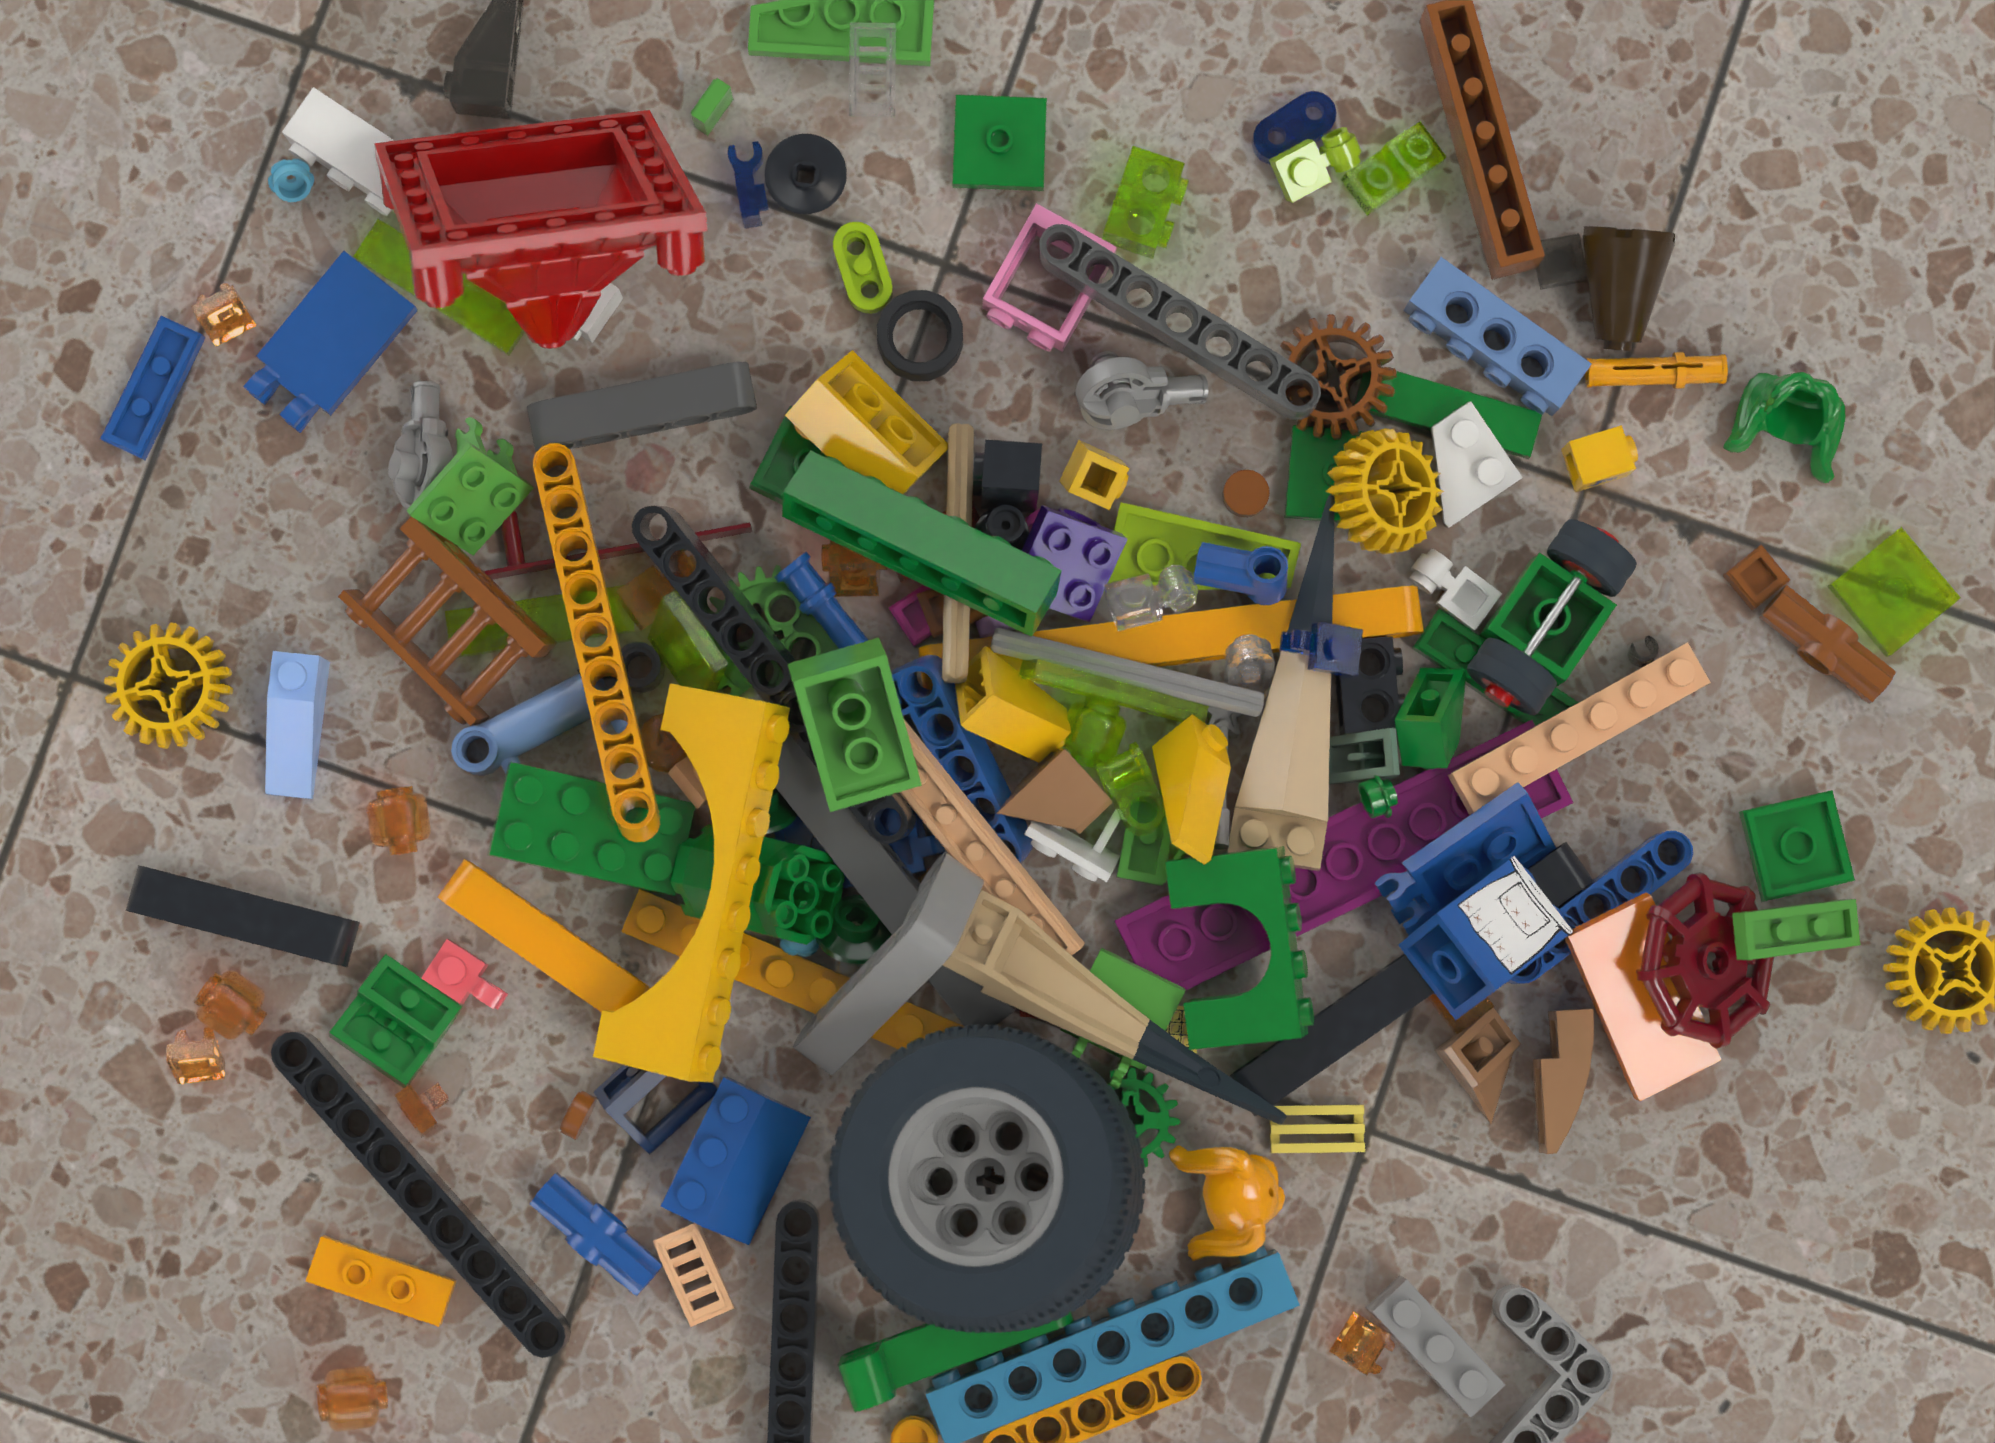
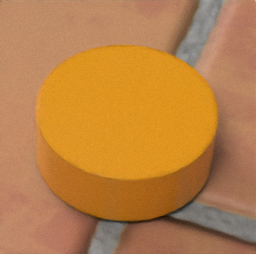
M912 1414L901 1418L895 1424L891 1434V1443H938V1433L936 1427L928 1418Z

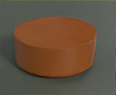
M1240 470L1228 478L1223 488L1222 497L1226 508L1232 514L1248 518L1259 514L1264 509L1269 500L1270 490L1267 481L1261 474L1253 470Z
M583 1090L579 1091L564 1116L560 1126L561 1133L577 1140L596 1105L597 1097Z

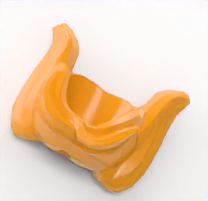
M1177 1145L1174 1149H1171L1169 1151V1158L1177 1169L1187 1173L1204 1174L1206 1177L1203 1185V1198L1213 1229L1196 1235L1190 1240L1187 1247L1188 1256L1191 1260L1197 1261L1206 1256H1243L1257 1251L1265 1242L1266 1224L1279 1213L1285 1202L1284 1190L1278 1186V1170L1275 1163L1267 1157L1248 1154L1244 1150L1233 1147H1212L1188 1151L1184 1147Z

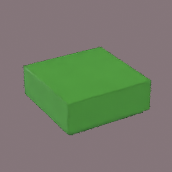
M718 78L714 79L691 111L694 127L707 136L733 101L729 85Z

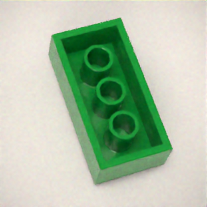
M510 762L506 771L487 856L674 896L676 893L670 880L679 845L689 837L695 806L692 802L655 794L660 814L658 832L645 842H633L627 840L619 830L612 813L606 783ZM635 807L626 814L625 821L631 824L642 822L647 817L649 811L642 807Z

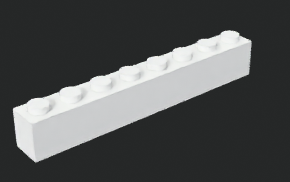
M313 87L282 131L291 144L289 152L306 162L309 166H312L315 161L329 169V172L326 174L329 179L347 191H350L355 186L367 194L364 201L381 214L388 216L394 210L387 208L383 204L380 172L376 162L374 143L394 140ZM610 283L601 290V296L591 314L572 340L578 341L580 336L593 343L623 299L618 287Z

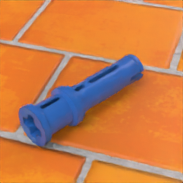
M807 551L774 577L778 583H785L801 603L799 610L803 614L806 613L807 616L812 614L839 649L868 641L867 637L834 597L836 594L834 585L832 583L826 584L809 563L811 556Z

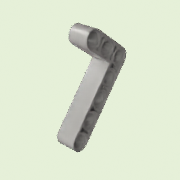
M943 853L922 880L901 927L809 1020L795 1040L793 1048L828 1074L833 1075L950 957L960 940L984 880L948 853Z
M1505 1285L1493 1297L1492 1309L1494 1315L1499 1322L1553 1371L1489 1443H1514L1516 1436L1526 1430L1534 1433L1535 1443H1560L1608 1389L1613 1376L1611 1364L1534 1292L1520 1285ZM1521 1294L1527 1300V1311L1520 1319L1512 1320L1506 1313V1304L1512 1296ZM1558 1327L1563 1336L1562 1343L1555 1351L1547 1352L1542 1347V1335L1548 1328ZM1592 1359L1597 1364V1375L1590 1383L1581 1384L1577 1378V1368L1584 1360ZM1555 1395H1563L1567 1404L1564 1414L1559 1418L1549 1419L1545 1412L1548 1399Z

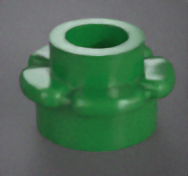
M1373 775L1374 778L1359 783L1360 799L1369 817L1372 819L1384 815L1385 818L1391 817L1392 809L1390 807L1398 804L1397 794L1391 781L1388 778L1382 780L1379 776Z

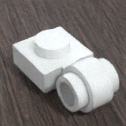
M1430 549L1427 554L1422 553L1411 567L1413 573L1409 580L1419 589L1430 595L1435 589L1444 590L1445 592L1436 602V605L1464 626L1475 631L1502 593L1466 566L1454 578L1449 571L1453 563L1440 552Z

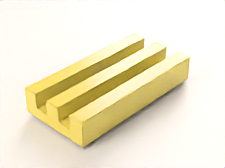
M1364 1105L1275 1106L1284 1112L1285 1115L1353 1114V1124L1279 1125L1269 1120L1270 1153L1365 1152ZM1353 1133V1142L1280 1143V1134Z

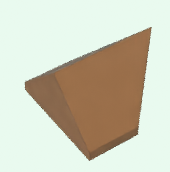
M1058 749L1045 757L1020 781L997 814L1074 829L1080 834L1113 801L1066 749Z
M1494 1007L1485 1011L1435 1049L1436 1053L1488 1122L1492 1124L1514 1050L1521 1045Z

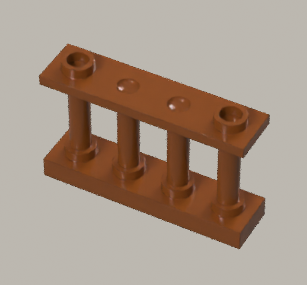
M410 516L399 528L410 538L406 542L408 548L366 594L362 593L359 589L343 590L338 597L348 606L345 612L356 624L362 628L369 626L447 702L444 705V709L454 720L462 725L466 723L470 726L478 725L485 722L490 716L477 704L521 656L527 658L529 655L532 658L545 657L555 647L557 642L457 545ZM422 559L425 561L431 559L442 570L439 574L441 580L397 627L379 607ZM464 591L475 602L472 606L474 612L430 659L412 639L455 592L461 593ZM497 623L509 635L506 638L508 644L463 691L445 671L488 624L494 625Z

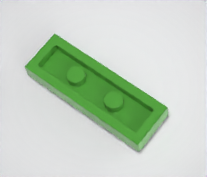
M1841 899L1732 913L1737 960H1753L1860 946L1856 899Z

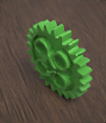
M780 565L775 566L772 578H766L760 566L756 567L755 580L749 581L742 572L738 573L740 583L738 588L752 605L756 603L761 605L766 619L776 635L784 633L785 638L780 641L790 653L793 645L803 639L810 640L815 644L816 655L839 649L812 614L807 616L806 613L803 614L799 610L801 603L785 583H778L774 577L782 571ZM712 596L709 598L710 602L717 608L715 613L720 612L725 605V599L721 600ZM781 598H789L796 604V613L787 622H777L771 615V608L774 602ZM708 630L697 632L698 638L709 642V647L697 652L698 656L701 658H712L713 661L703 670L706 676L715 674L721 676L713 688L718 692L730 687L732 690L729 695L740 696L751 687V684ZM754 633L749 640L741 643L737 642L739 646L746 650L749 649L755 639ZM772 660L770 662L774 667V675L769 683L773 686H778L782 682L784 674L779 663Z

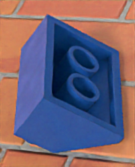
M728 1076L723 1077L660 1207L701 1227L750 1245L811 1117Z

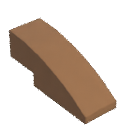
M1594 1009L1548 1011L1551 1058L1533 1059L1539 1153L1557 1154L1571 1129L1582 1102L1591 1066L1594 1042Z

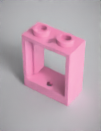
M1036 203L983 297V309L988 311L986 317L998 326L1010 330L1012 325L1028 333L1027 340L1035 346L1049 352L1054 347L1063 352L1092 298L1080 292L1058 331L1001 300L1003 294L1035 237L1041 238L1042 233L1050 226L1055 224L1068 225L1115 254L1117 247ZM1057 240L1051 243L1069 254L1073 252L1072 246L1066 241ZM1097 264L1093 266L1094 269L1089 279L1100 284L1109 268L1105 265Z

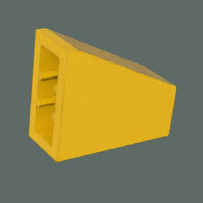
M986 646L968 662L966 682L955 683L961 726L972 733L1038 763L1050 752H1055L1062 748L1071 733L1067 708Z

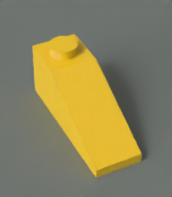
M1191 714L1152 746L1171 842L1205 865L1212 859L1231 766L1226 748L1228 741L1224 733L1214 724L1207 725Z

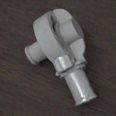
M1105 351L1092 358L1091 368L1082 375L1075 391L1082 416L1088 424L1102 430H1117L1131 426L1144 417L1159 416V414L1164 413L1169 405L1205 404L1208 397V382L1203 374L1167 377L1162 366L1146 367L1143 362L1137 359L1118 357L1114 352Z
M418 381L410 386L411 420L402 426V435L396 440L394 453L389 461V478L393 480L394 490L398 495L401 505L405 508H409L452 460L451 444L447 438L448 428L446 427V422L439 420L441 388L440 385L432 381Z

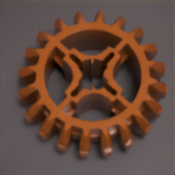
M1329 314L1326 318L1327 328L1320 329L1317 320L1312 318L1309 320V326L1313 331L1311 334L1305 336L1303 331L1296 327L1293 330V334L1299 343L1294 346L1290 342L1283 341L1280 347L1286 354L1290 355L1288 360L1299 367L1306 356L1316 349L1319 362L1312 375L1318 380L1321 394L1333 397L1339 409V412L1335 413L1314 410L1308 417L1298 420L1297 428L1303 432L1312 422H1315L1313 434L1316 438H1322L1326 426H1331L1333 439L1340 440L1342 425L1348 426L1352 436L1359 435V428L1355 421L1363 418L1369 427L1375 425V421L1369 413L1372 407L1379 413H1386L1388 407L1378 397L1379 395L1386 397L1394 396L1395 389L1382 382L1396 378L1397 371L1395 368L1382 367V365L1393 360L1394 356L1391 350L1376 353L1383 346L1385 340L1379 334L1367 341L1371 332V326L1365 322L1360 325L1354 333V318L1352 316H1346L1342 328H1337L1335 315ZM1342 342L1353 345L1360 349L1367 357L1356 360L1355 357L1347 360L1338 359L1333 355L1329 343ZM1326 358H1329L1333 368L1336 367L1339 373L1343 369L1346 372L1339 377L1341 397L1329 381L1325 385L1322 382L1329 378L1327 371L1329 367ZM1371 371V381L1367 392L1357 404L1352 406L1349 395L1350 387L1355 381L1363 377V373ZM1293 385L1286 390V397L1289 402L1292 401L1291 404L1296 406L1306 405L1301 398L1309 395V392L1304 387Z

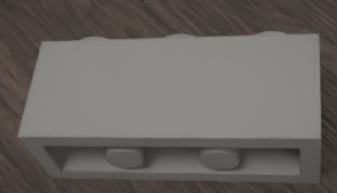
M1399 1275L1366 1307L1469 1417L1472 1418L1505 1386L1504 1382L1406 1278Z

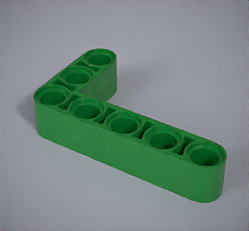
M1070 1311L1068 1315L1056 1321L1052 1320L1051 1323L1040 1327L998 1333L961 1332L925 1323L847 1352L840 1357L837 1366L853 1411L859 1412L893 1399L897 1388L1073 1323L1075 1320Z

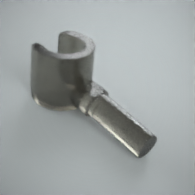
M1645 637L1646 647L1651 653L1647 657L1638 655L1634 644L1631 643L1628 650V658L1632 665L1642 668L1655 661L1654 659L1659 647L1653 637Z

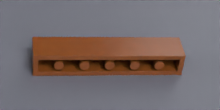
M1444 0L1428 4L1419 20V24L1491 279L1495 280L1536 269L1545 257L1473 0Z

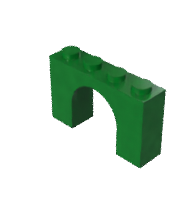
M1280 846L1214 854L1212 859L1205 865L1193 857L1166 861L1171 909L1217 903L1238 905L1247 909L1259 919L1268 934L1271 947L1268 969L1262 980L1250 991L1238 994L1193 998L1183 1003L1189 1050L1298 1039L1307 1035L1308 1026L1314 1025V1011L1311 998L1304 997L1301 979L1308 977V965L1305 951L1297 949L1295 931L1302 930V919L1299 904L1291 902L1289 884H1295L1296 882L1293 857L1285 856V848Z

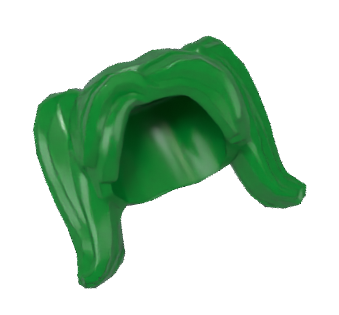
M1797 372L1779 377L1769 373H1758L1750 379L1743 390L1731 435L1724 443L1723 448L1731 453L1743 452L1749 448L1761 430L1773 437L1795 445H1811V473L1819 482L1829 483L1835 477L1831 464L1838 449L1846 420L1844 402L1831 383L1827 380L1813 378L1810 374Z

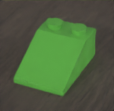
M879 638L787 664L830 812L922 786L888 659Z

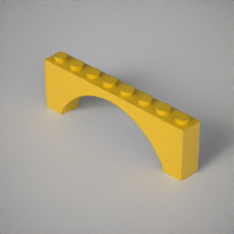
M676 684L669 685L660 730L671 732L684 749L698 774L706 794L714 834V869L711 889L697 930L685 951L672 968L652 988L631 1003L616 1011L602 1010L593 1057L685 1081L713 1082L715 1072L721 1062L720 1046L724 1026L731 1014L730 997L734 978L737 976L741 965L739 953L743 934L750 921L749 905L753 885L760 873L759 856L763 837L767 833L770 824L768 812L772 793L779 780L778 764L782 744L789 732V707Z

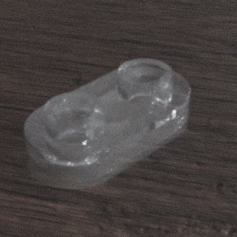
M1256 635L1240 636L1225 650V684L1258 691L1264 694V698L1267 697L1274 677V657L1271 644L1268 640Z

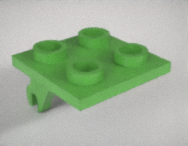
M469 417L465 420L469 426V431L465 433L459 428L456 430V455L406 511L419 522L474 556L534 488L528 481L517 474L512 460L513 445L505 439H498L496 443L501 449L499 454L490 449L486 453L480 437L483 431L482 424L476 419Z
M1103 948L1100 949L1090 969L1092 974L1163 1030L1167 1029L1186 991L1185 988ZM1063 1028L1060 1029L1077 1038L1071 1054L1079 1059L1087 1043L1119 1057L1115 1072L1109 1085L1117 1089L1120 1087L1123 1076L1126 1075L1130 1065L1144 1072L1147 1068L1142 1063Z

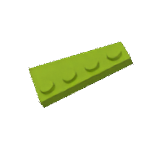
M1120 502L1114 531L1122 533L1127 538V542L1104 592L1218 590L1219 588L1194 584L1196 559L1202 542L1252 552L1263 546L1279 549L1288 560L1287 588H1291L1301 543ZM1262 573L1258 575L1263 579H1271L1275 577V575L1270 573Z

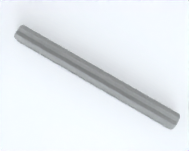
M1003 628L995 629L990 647L994 653L1245 715L1259 716L1264 703V694L1258 691L1035 636L1031 637L1027 634Z

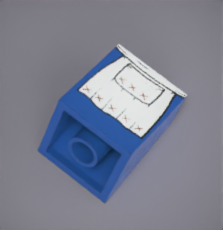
M1514 856L1437 912L1398 944V946L1454 1019L1457 1020L1570 935L1573 930L1566 923L1562 912L1548 900L1538 887L1531 872L1523 867Z

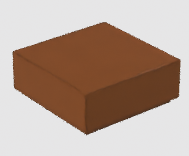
M1762 545L1755 548L1723 574V577L1751 610L1756 609L1790 581L1789 577Z

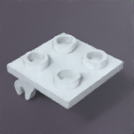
M1123 798L1120 800L1095 845L1090 844L1063 827L1032 821L1025 835L1033 839L1031 845L1041 853L1053 858L1059 854L1073 862L1072 869L1084 878L1096 881L1099 877L1107 882L1120 856L1105 848V845L1130 802Z

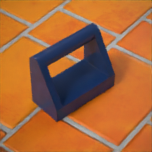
M622 1065L594 1091V1094L603 1109L650 1155L715 1096L718 1088L713 1082H698L699 1085L646 1134L627 1115V1112L666 1077L665 1075Z

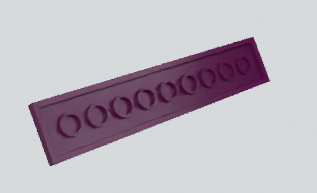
M1533 720L1453 757L1448 768L1428 769L1395 785L1394 789L1397 794L1398 804L1390 807L1392 815L1389 818H1385L1384 815L1373 819L1370 818L1362 802L1329 817L1320 871L1295 867L1296 882L1295 884H1289L1291 902L1298 903L1301 911L1302 930L1295 931L1296 937L1382 896L1375 885V882L1381 876L1387 873L1405 872L1406 869L1402 864L1403 861L1470 816L1448 775L1536 727ZM1557 769L1523 787L1528 792L1541 819L1574 803ZM1167 895L1114 921L1134 964L1186 990L1271 950L1268 934L1259 919L1247 909L1229 903L1171 909L1170 896Z

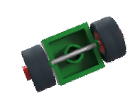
M1569 519L1563 524L1558 535L1547 549L1549 558L1539 552L1528 562L1479 636L1484 638L1485 641L1467 667V673L1477 684L1485 689L1484 693L1490 699L1503 707L1508 708L1510 706L1529 715H1536L1555 687L1568 679L1617 606V604L1604 595L1615 597L1619 594L1637 565L1635 558L1619 544V541L1612 534L1604 529L1593 527L1575 519Z

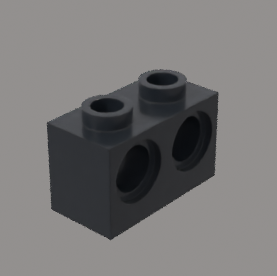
M1393 636L1336 641L1332 645L1340 735L1396 728L1395 718L1406 695L1405 693L1398 694L1396 675H1403V656L1400 647L1394 648ZM1370 652L1378 657L1380 671L1377 675L1370 676L1360 671L1357 665V658L1360 653ZM1375 698L1383 704L1385 714L1381 721L1372 722L1364 717L1361 710L1364 699Z

